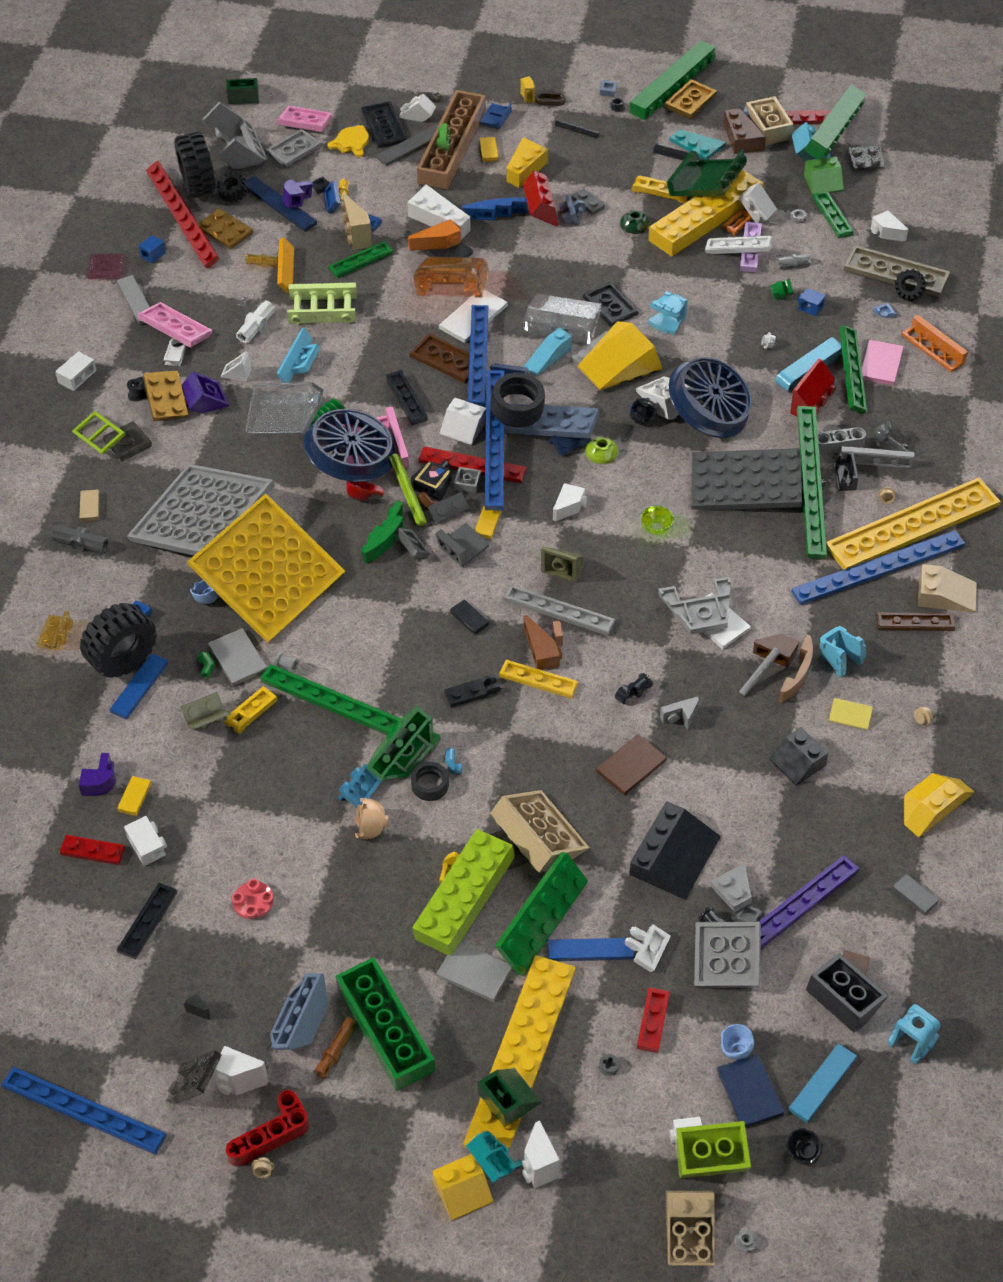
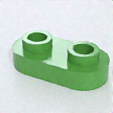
M448 123L441 124L438 128L440 138H437V145L442 151L449 150Z

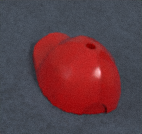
M347 481L346 483L347 494L354 500L365 501L371 495L384 496L383 489L379 485L368 482Z

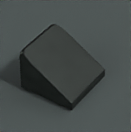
M196 993L183 1002L186 1012L207 1020L210 1019L209 1008L199 994Z

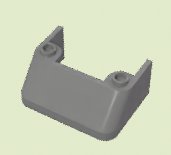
M218 102L203 118V121L215 128L216 136L220 140L227 142L228 145L217 156L228 163L232 169H242L263 164L267 160L251 123L221 102Z

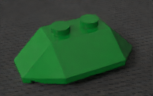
M416 705L400 719L378 746L366 768L381 781L408 777L434 746L433 718Z

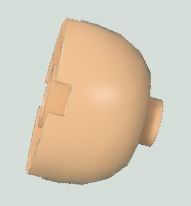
M361 798L360 801L363 804H358L355 821L360 826V834L355 833V837L358 839H372L381 834L383 827H387L388 815H385L383 806L376 800Z

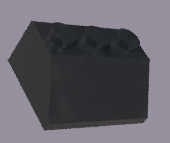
M840 953L814 972L806 987V991L853 1033L872 1018L888 997L884 991Z

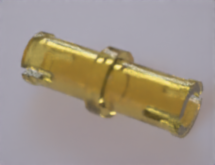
M246 254V264L260 265V267L265 265L278 267V256Z

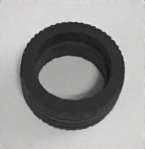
M516 372L506 374L496 381L492 390L491 407L493 415L498 421L509 427L521 428L531 426L541 418L545 404V390L538 379L526 373ZM512 394H520L529 397L534 402L526 406H514L505 402L502 398Z

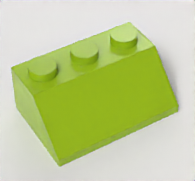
M744 1121L676 1128V1150L680 1179L747 1172L751 1168Z

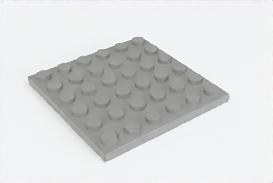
M188 464L127 537L131 542L195 555L265 493L268 494L275 484L271 479Z

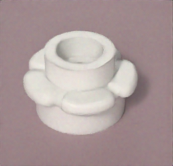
M769 332L763 336L761 344L764 345L765 349L773 348L775 335H771Z

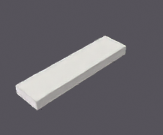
M772 236L710 238L707 241L705 252L709 254L770 252L773 238Z

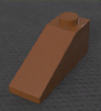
M524 615V630L536 669L543 670L558 667L559 660L562 659L561 649L557 648L555 640L528 615Z

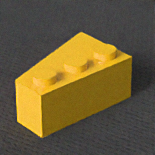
M522 137L506 168L507 182L520 188L533 170L538 172L548 163V149Z

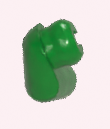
M202 651L196 657L197 661L204 665L200 675L209 678L214 667V661L209 653Z

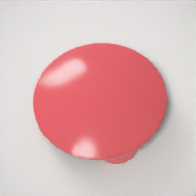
M250 879L232 895V904L235 912L246 919H256L264 916L269 912L274 903V895L271 888L257 879Z

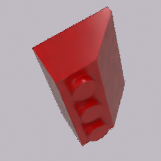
M533 170L523 183L530 215L553 226H558L559 223L547 176Z
M818 358L794 388L790 414L797 416L798 406L816 407L817 416L819 408L825 406L827 397L834 394L836 389L834 386L835 378L822 359Z

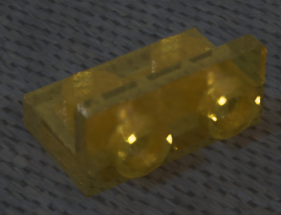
M64 611L63 616L49 614L36 643L38 648L59 651L61 645L66 643V633L72 629L73 620L70 618L68 611Z

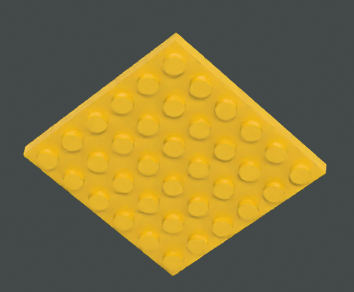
M266 493L187 562V565L267 643L345 573V570Z

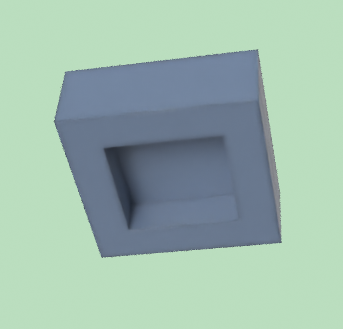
M602 80L600 95L615 97L618 82Z

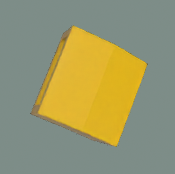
M529 76L521 79V95L524 97L525 103L535 102L534 82Z

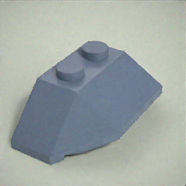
M322 973L305 974L302 978L303 981L296 985L288 995L270 1033L274 1050H292L312 1043L328 1008L325 978Z

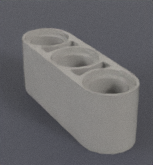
M849 428L818 433L819 455L841 453L842 446L863 448L866 438L865 430L862 428Z

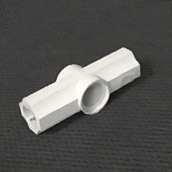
M262 302L254 313L250 312L247 314L245 324L236 333V338L240 342L245 344L250 342L258 331L262 332V328L266 327L267 320L275 312V307L271 302Z

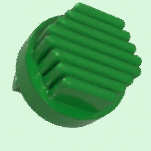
M790 279L783 282L779 280L771 284L770 288L775 300L785 299L788 295L794 294Z

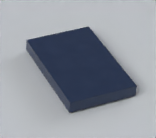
M758 1054L717 1067V1073L739 1121H744L745 1128L784 1115V1110Z

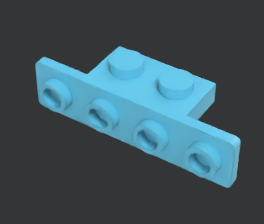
M301 328L277 372V376L284 385H289L294 374L308 372L320 350L318 344L310 345L313 339L306 328Z

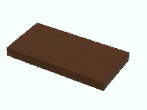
M430 333L409 353V357L466 384L469 380L470 353Z

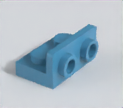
M366 764L360 769L356 767L350 774L351 781L349 783L345 781L338 790L341 794L337 798L341 800L344 797L357 808L358 804H363L360 799H369L382 781L366 768Z

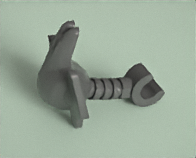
M886 420V423L875 428L876 446L879 447L881 441H886L898 451L912 452L906 450L908 448L907 444H900L890 437L889 430L892 427L890 420Z

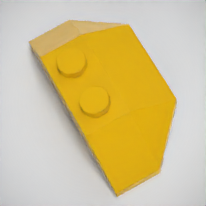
M932 773L904 795V825L920 838L975 792L960 779Z

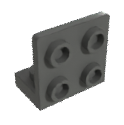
M466 523L451 534H446L442 529L435 533L438 546L461 567L465 566L489 547V543Z

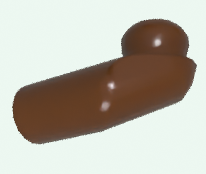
M421 492L418 495V501L424 509H429L430 505L439 502L432 501L426 492Z

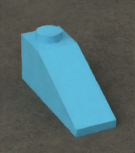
M558 328L547 336L524 367L537 376L572 350V336Z

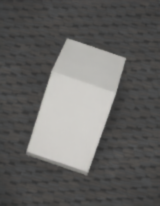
M246 351L226 364L221 377L247 381L251 371L249 353Z

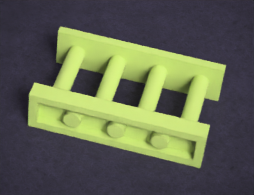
M356 283L289 284L290 300H294V310H287L289 323L356 322L355 308H351V299H357ZM318 299H328L327 309H317ZM334 299H344V309H334ZM301 300H311L310 309L300 310Z

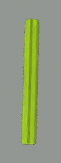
M392 454L390 462L416 525L424 526L427 521L402 460L398 454Z

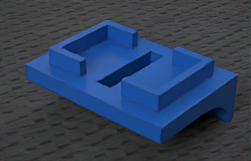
M492 103L480 120V124L500 129L512 111V103L508 106Z

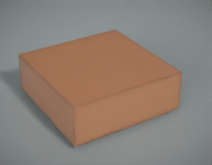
M553 621V636L557 647L563 646V633L561 622Z

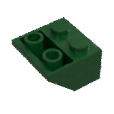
M258 78L226 80L228 104L259 102Z
M515 1068L495 1070L478 1082V1094L504 1128L541 1104L540 1099Z

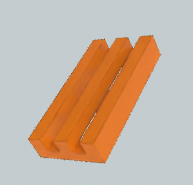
M740 209L722 225V229H726L727 232H732L733 235H736L745 227V222H751L753 219L747 211Z

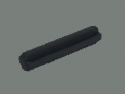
M655 144L653 148V153L682 161L689 153Z

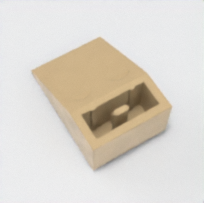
M343 194V201H341V209L344 211L342 220L343 224H345V233L349 234L347 235L348 244L352 245L353 250L372 247L371 224L368 212L346 194Z
M666 1190L668 1265L715 1266L714 1192Z

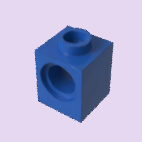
M807 288L798 297V309L817 316L824 307L825 295Z

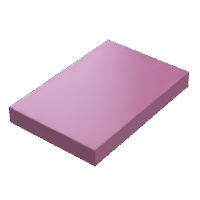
M288 106L278 118V125L322 132L330 122L332 113Z
M869 340L862 366L863 380L894 386L903 346Z

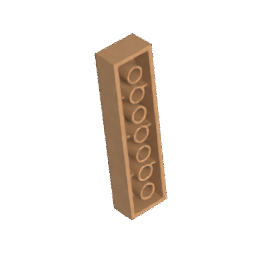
M459 90L455 91L417 167L418 184L442 189L449 188L480 124V120L486 111L485 95ZM448 123L450 133L449 150L442 151L437 145V138H440L438 128L441 124Z

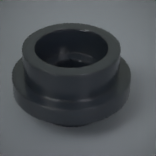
M622 98L612 99L610 108L613 111L624 110V100Z

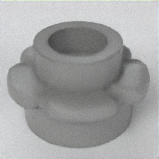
M748 1230L739 1231V1234L734 1238L735 1245L742 1252H750L757 1247V1236Z

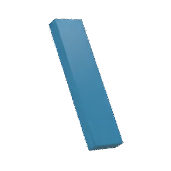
M838 1043L790 1105L789 1111L808 1123L856 1060L857 1055Z

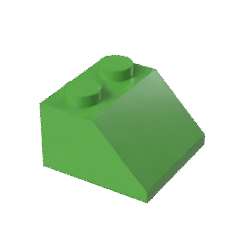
M837 157L822 158L820 161L813 159L805 162L804 176L812 195L825 191L829 193L844 191L841 165Z

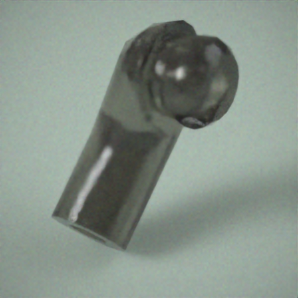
M420 92L418 94V97L424 94L434 103H438L442 99V95L439 92Z

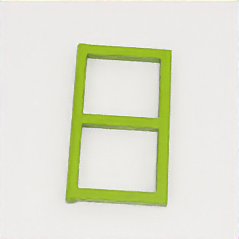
M96 411L72 430V433L102 455L126 435L124 431ZM97 417L105 424L87 439L79 431ZM109 427L119 433L102 449L92 443Z

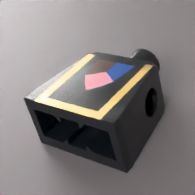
M443 460L440 464L432 461L425 464L411 477L413 489L420 493L426 492L430 497L441 501L452 482L450 463Z

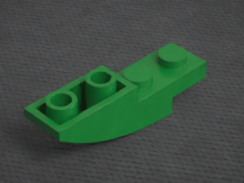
M395 501L393 507L389 508L387 519L382 522L381 526L376 525L373 532L369 533L368 542L361 549L363 563L367 564L382 555L397 540L398 536L395 533L399 528H404L402 517L403 502Z

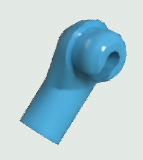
M447 748L445 750V762L450 773L453 775L461 774L462 764H455V750Z

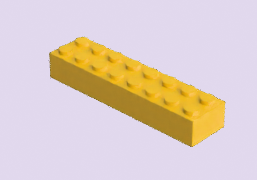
M742 169L724 195L696 196L649 226L648 241L672 257L731 218L740 209H744L745 207L739 200V197L748 187L760 183L763 187L764 183Z

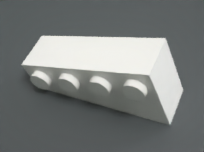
M425 185L407 202L408 216L431 227L451 219L461 231V240L471 231L470 216L428 185Z

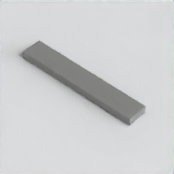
M510 585L503 598L505 602L607 636L615 624L614 618L514 585Z

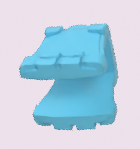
M666 291L661 298L650 303V307L659 313L648 320V324L654 326V329L661 330V332L674 335L678 331L680 323L686 317L688 300Z
M838 626L820 638V658L823 662H828L836 670V675L840 678L846 674V654L859 666L863 664L866 658V645L859 636L855 637L849 634L845 628Z
M913 1004L907 1011L908 1013L894 1025L896 1028L888 1039V1045L893 1047L904 1033L908 1034L918 1042L910 1059L912 1063L917 1064L920 1059H923L937 1042L939 1037L937 1031L940 1029V1022L920 1006ZM916 1019L923 1021V1028L913 1026Z

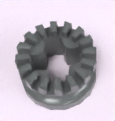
M612 1054L602 1056L599 1061L600 1072L606 1076L615 1075L619 1069L618 1058ZM611 1061L613 1066L607 1069L606 1064Z

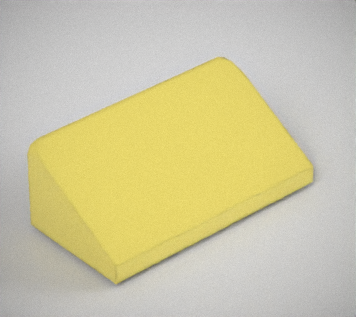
M834 698L829 721L868 730L873 707Z

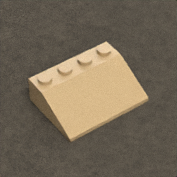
M542 790L502 796L490 813L496 823L507 833L508 838L516 844L520 852L526 856L532 867L539 873L548 871L561 852H567L571 859H574L590 849Z

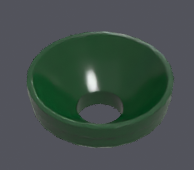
M635 210L624 214L620 221L621 228L631 234L643 233L650 225L647 215Z

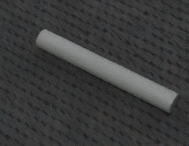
M774 647L741 688L739 694L744 697L780 654L777 648Z

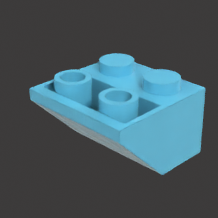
M806 122L791 133L796 154L804 161L816 159L804 151L810 139L817 131L814 126H810Z

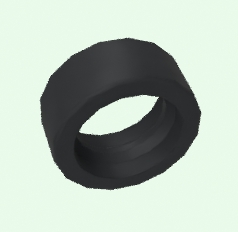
M424 762L417 765L411 774L413 793L416 797L425 801H435L442 798L449 788V776L445 767L436 762ZM426 774H435L441 777L442 783L435 788L428 789L420 786L418 780Z

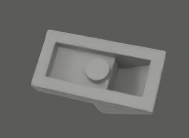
M698 696L661 707L660 719L662 723H674L682 719L688 730L698 711Z

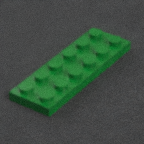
M567 852L559 854L495 944V948L518 975H524L533 962L535 955H538L588 883L587 878Z

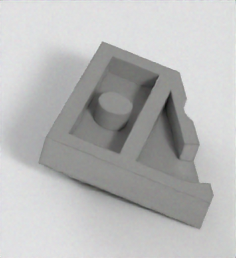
M744 864L710 881L714 891L734 912L752 903Z

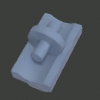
M570 194L565 195L566 201L559 203L565 224L573 221L575 225L580 224L577 213L582 214L586 210V203L582 200H576L573 203Z

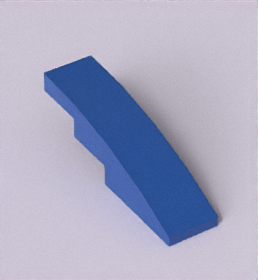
M526 198L492 199L462 206V211L470 216V220L495 221V216L512 217V213H528V203Z

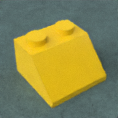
M472 1154L432 1171L433 1183L451 1221L494 1202L484 1172Z

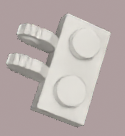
M655 925L650 926L647 933L638 927H632L630 934L638 940H643L641 944L633 938H626L625 945L634 951H638L634 959L635 963L649 972H653L669 941L670 935Z

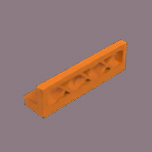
M919 315L913 317L912 326L901 334L950 372L966 363L968 351ZM914 331L919 337H912L909 333ZM921 341H927L931 346H924L921 344ZM934 350L943 352L944 356L934 354ZM946 360H953L956 364L950 366L946 363Z

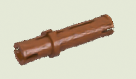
M346 1017L328 1049L323 1051V1057L314 1069V1073L318 1077L325 1079L334 1063L338 1062L341 1051L358 1026L354 1019Z

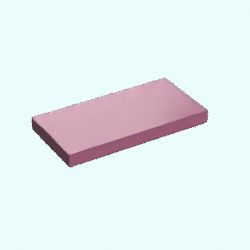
M161 302L138 314L139 320L188 347H192L212 335L213 330Z

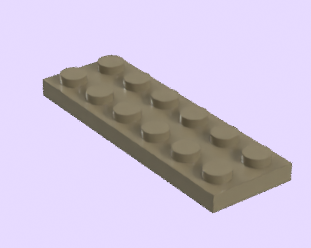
M854 245L843 269L846 272L895 285L897 275H900L901 271L915 269V271L918 270L924 276L926 281L924 293L939 298L950 275V271L857 245ZM908 279L904 283V288L914 290L917 287V282L914 279Z

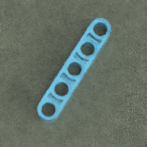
M833 337L829 338L777 375L775 382L790 393V390L797 386L818 358L822 359L825 365L832 364L838 360V357L842 355L841 343Z

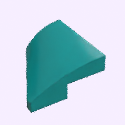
M489 1131L478 1134L466 1145L493 1183L523 1166L522 1160L514 1161L508 1155L509 1148L500 1143Z

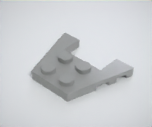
M730 577L714 579L713 585L717 595L680 601L675 586L659 589L658 594L690 634L728 627Z

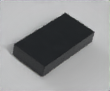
M465 599L450 609V613L474 635L489 625V621Z

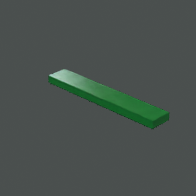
M842 325L839 330L849 410L865 414L867 407L857 330Z

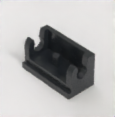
M848 452L845 459H841V453L836 456V462L833 464L838 491H854L857 489L858 484L854 452Z

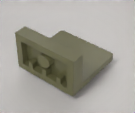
M218 692L180 706L188 728L195 731L208 728V723L210 722L216 724L227 720L226 716L230 715L229 710H224Z

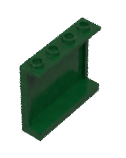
M741 149L734 159L698 160L697 152L690 151L667 180L669 195H724L747 164L744 150Z

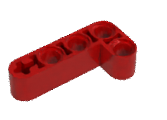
M285 1090L279 1094L277 1101L281 1113L280 1116L227 1143L225 1150L231 1165L242 1166L307 1132L309 1129L307 1113L294 1091ZM287 1102H293L291 1106H284ZM296 1120L303 1121L301 1124H294ZM277 1130L283 1131L281 1134L278 1135L273 1134ZM255 1141H262L259 1145H253Z

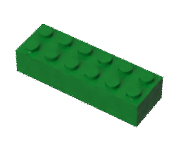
M375 957L335 975L340 994L396 1092L436 1072L434 1057Z

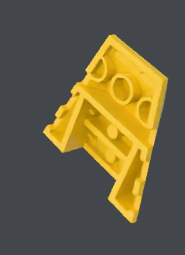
M618 321L577 366L599 390L662 369L655 346L633 323Z

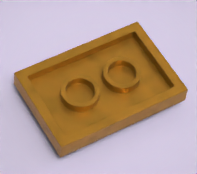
M691 79L665 102V108L688 119H692L716 96L717 91Z
M220 208L198 223L204 234L230 250L253 234L252 228Z
M178 370L143 373V381L153 422L188 418Z

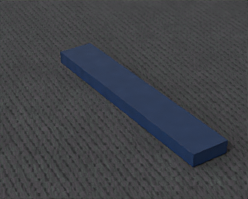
M253 176L245 181L250 193L304 232L317 225V220L299 207L288 209L282 201L283 196L257 177Z

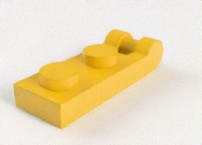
M262 686L232 711L224 723L228 727L232 726L237 734H241L249 724L277 702V696Z

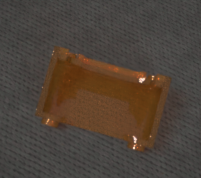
M428 257L414 271L413 279L417 296H426L427 290L432 291L433 284L464 285L465 291L471 290L474 293V298H482L489 268L487 261L482 258Z

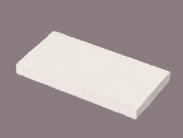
M481 288L439 324V329L466 343L470 340L472 305H488L489 323L508 306V302Z

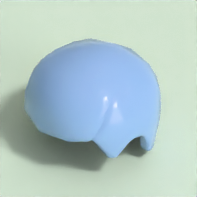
M204 580L195 583L194 589H190L195 601L200 604H211L219 596Z
M734 1024L722 1031L721 1049L726 1057L740 1060L747 1058L753 1051V1035L751 1030L745 1025Z

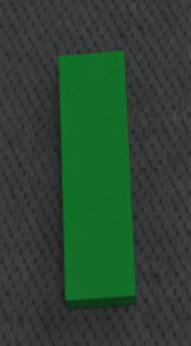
M829 192L813 194L812 198L838 239L854 235L853 229Z
M383 241L329 265L328 269L336 278H339L393 254V250Z

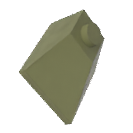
M542 546L541 572L576 583L584 568V556L566 550Z

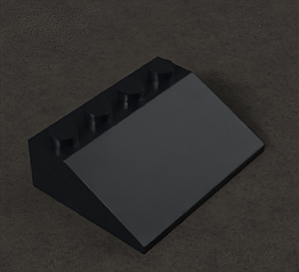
M666 801L632 858L629 875L686 900L721 836L686 809Z

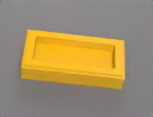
M495 137L480 138L482 162L498 161Z
M483 506L475 531L482 538L492 539L501 510L485 511V506Z
M132 776L117 807L118 812L137 816L152 784L151 780Z

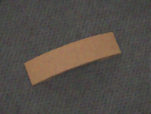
M806 635L800 648L799 659L803 660L795 679L787 677L782 686L779 696V702L781 703L794 696L807 679L813 653L810 635Z

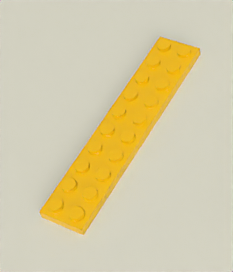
M976 478L827 541L826 549L841 568L846 570L887 555L994 509L1000 505V500L980 478Z
M535 955L490 1074L499 1069L515 1068L529 1087L533 1088L576 967ZM480 1098L464 1139L463 1147L467 1148L466 1145L478 1134L489 1131L500 1143L510 1150L522 1116L504 1128L487 1104Z

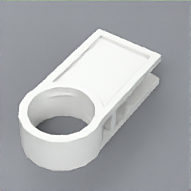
M172 338L169 341L164 357L165 365L181 366L187 345L183 344L181 347H173L174 344L181 342Z

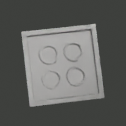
M696 922L694 986L697 988L760 987L761 923Z

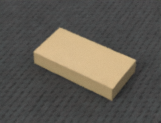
M99 490L81 491L80 522L99 520Z

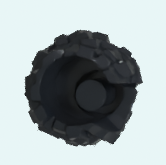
M648 397L637 398L631 404L630 417L635 423L646 425L656 417L657 405Z

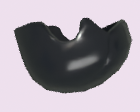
M799 1128L792 1131L787 1137L786 1148L794 1161L802 1165L814 1164L821 1157L823 1144L816 1133L805 1128Z

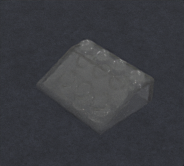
M536 293L527 308L523 320L524 333L547 337L558 328H561L572 336V342L589 344L592 341L602 304Z
M313 382L254 384L245 434H305L321 406L323 389Z

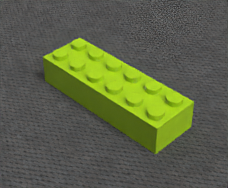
M476 829L412 927L415 940L452 956L515 858L513 845Z

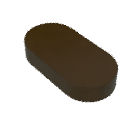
M542 92L535 96V102L542 106H561L566 103V96L562 93Z

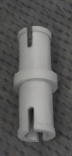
M809 253L803 255L791 254L789 257L777 258L776 265L777 268L789 266L794 268L797 265L810 264L811 256Z

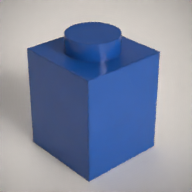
M153 235L138 245L140 256L150 263H154L166 254L164 241Z

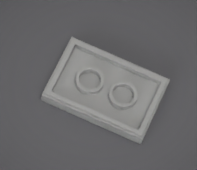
M301 129L266 149V153L287 168L321 148L322 143Z
M243 628L208 643L211 652L232 686L260 675L267 669V666Z
M460 942L452 956H446L436 973V977L494 1003L512 968L507 962Z

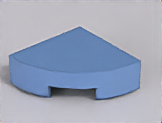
M888 303L873 308V312L881 317L892 318L896 317L897 314Z

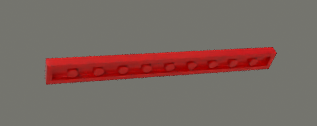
M157 160L146 172L199 259L206 268H210L220 258L164 167Z

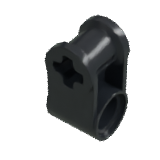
M143 376L127 382V388L129 389L128 399L130 401L136 402L147 398Z

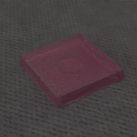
M91 254L87 279H121L124 254Z

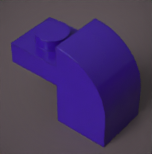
M293 179L286 181L282 197L285 206L288 209L303 207V199L311 197L313 183L311 181L295 182Z
M101 753L98 769H82L78 785L82 796L103 795L109 792L116 784L114 761H111L109 753Z

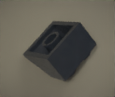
M800 727L783 740L769 760L797 786L826 766L828 752Z

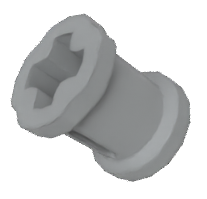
M281 652L277 654L274 660V666L291 673L295 672L299 664V659L284 656V653Z

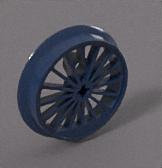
M701 357L680 364L670 376L669 394L671 401L679 415L691 427L703 434L716 438L733 437L743 430L751 410L752 398L746 382L734 368L718 359ZM723 414L728 420V422L724 421Z
M353 409L329 411L320 416L310 426L304 437V449L309 460L319 470L331 477L350 482H365L383 476L392 467L390 457L392 454H395V448L390 432L381 421L365 412ZM350 425L355 426L353 433L351 431ZM357 427L362 428L356 433ZM333 451L331 456L327 452ZM357 454L361 457L365 464L359 463ZM349 455H353L354 464L346 463Z

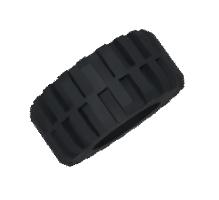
M193 132L177 136L174 139L175 153L188 195L196 197L214 192L216 190V179L203 134Z
M119 603V605L114 604L110 608L103 609L102 613L93 617L94 620L88 623L86 631L82 633L83 639L80 640L81 654L100 675L109 678L122 677L123 674L127 675L131 673V670H136L142 662L146 661L147 656L152 653V647L156 644L157 630L154 623L137 606L130 603Z

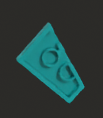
M680 129L669 138V141L689 152L696 151L699 158L703 160H708L726 146L725 141Z

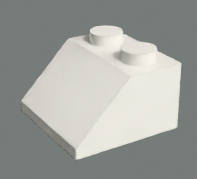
M454 398L446 410L440 435L472 445L486 424V408Z
M224 1046L212 1067L216 1086L225 1095L230 1093L239 1095L265 1086L268 1083L266 1067L263 1061Z
M540 1121L534 1125L524 1151V1160L522 1161L525 1169L522 1170L523 1176L527 1183H532L534 1189L559 1178V1158Z

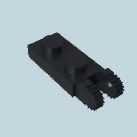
M490 674L482 679L444 689V693L450 707H454L500 692L501 686L496 683V675Z

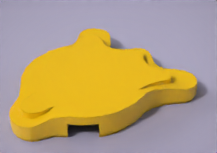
M362 125L347 127L341 130L336 139L327 144V147L331 150L339 149L343 154L353 151L356 157H363V148L369 141L368 133Z

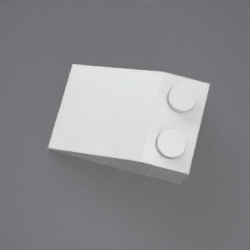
M664 376L636 388V392L642 398L648 397L651 401L655 402L659 416L666 419H674L679 415L669 394L670 378Z

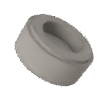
M801 209L793 210L790 219L794 223H804L807 219V213Z

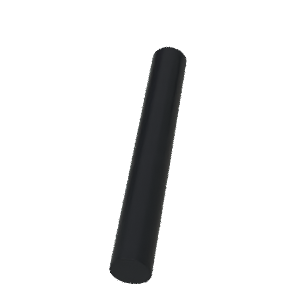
M559 120L555 121V126L594 138H598L600 135L596 131Z

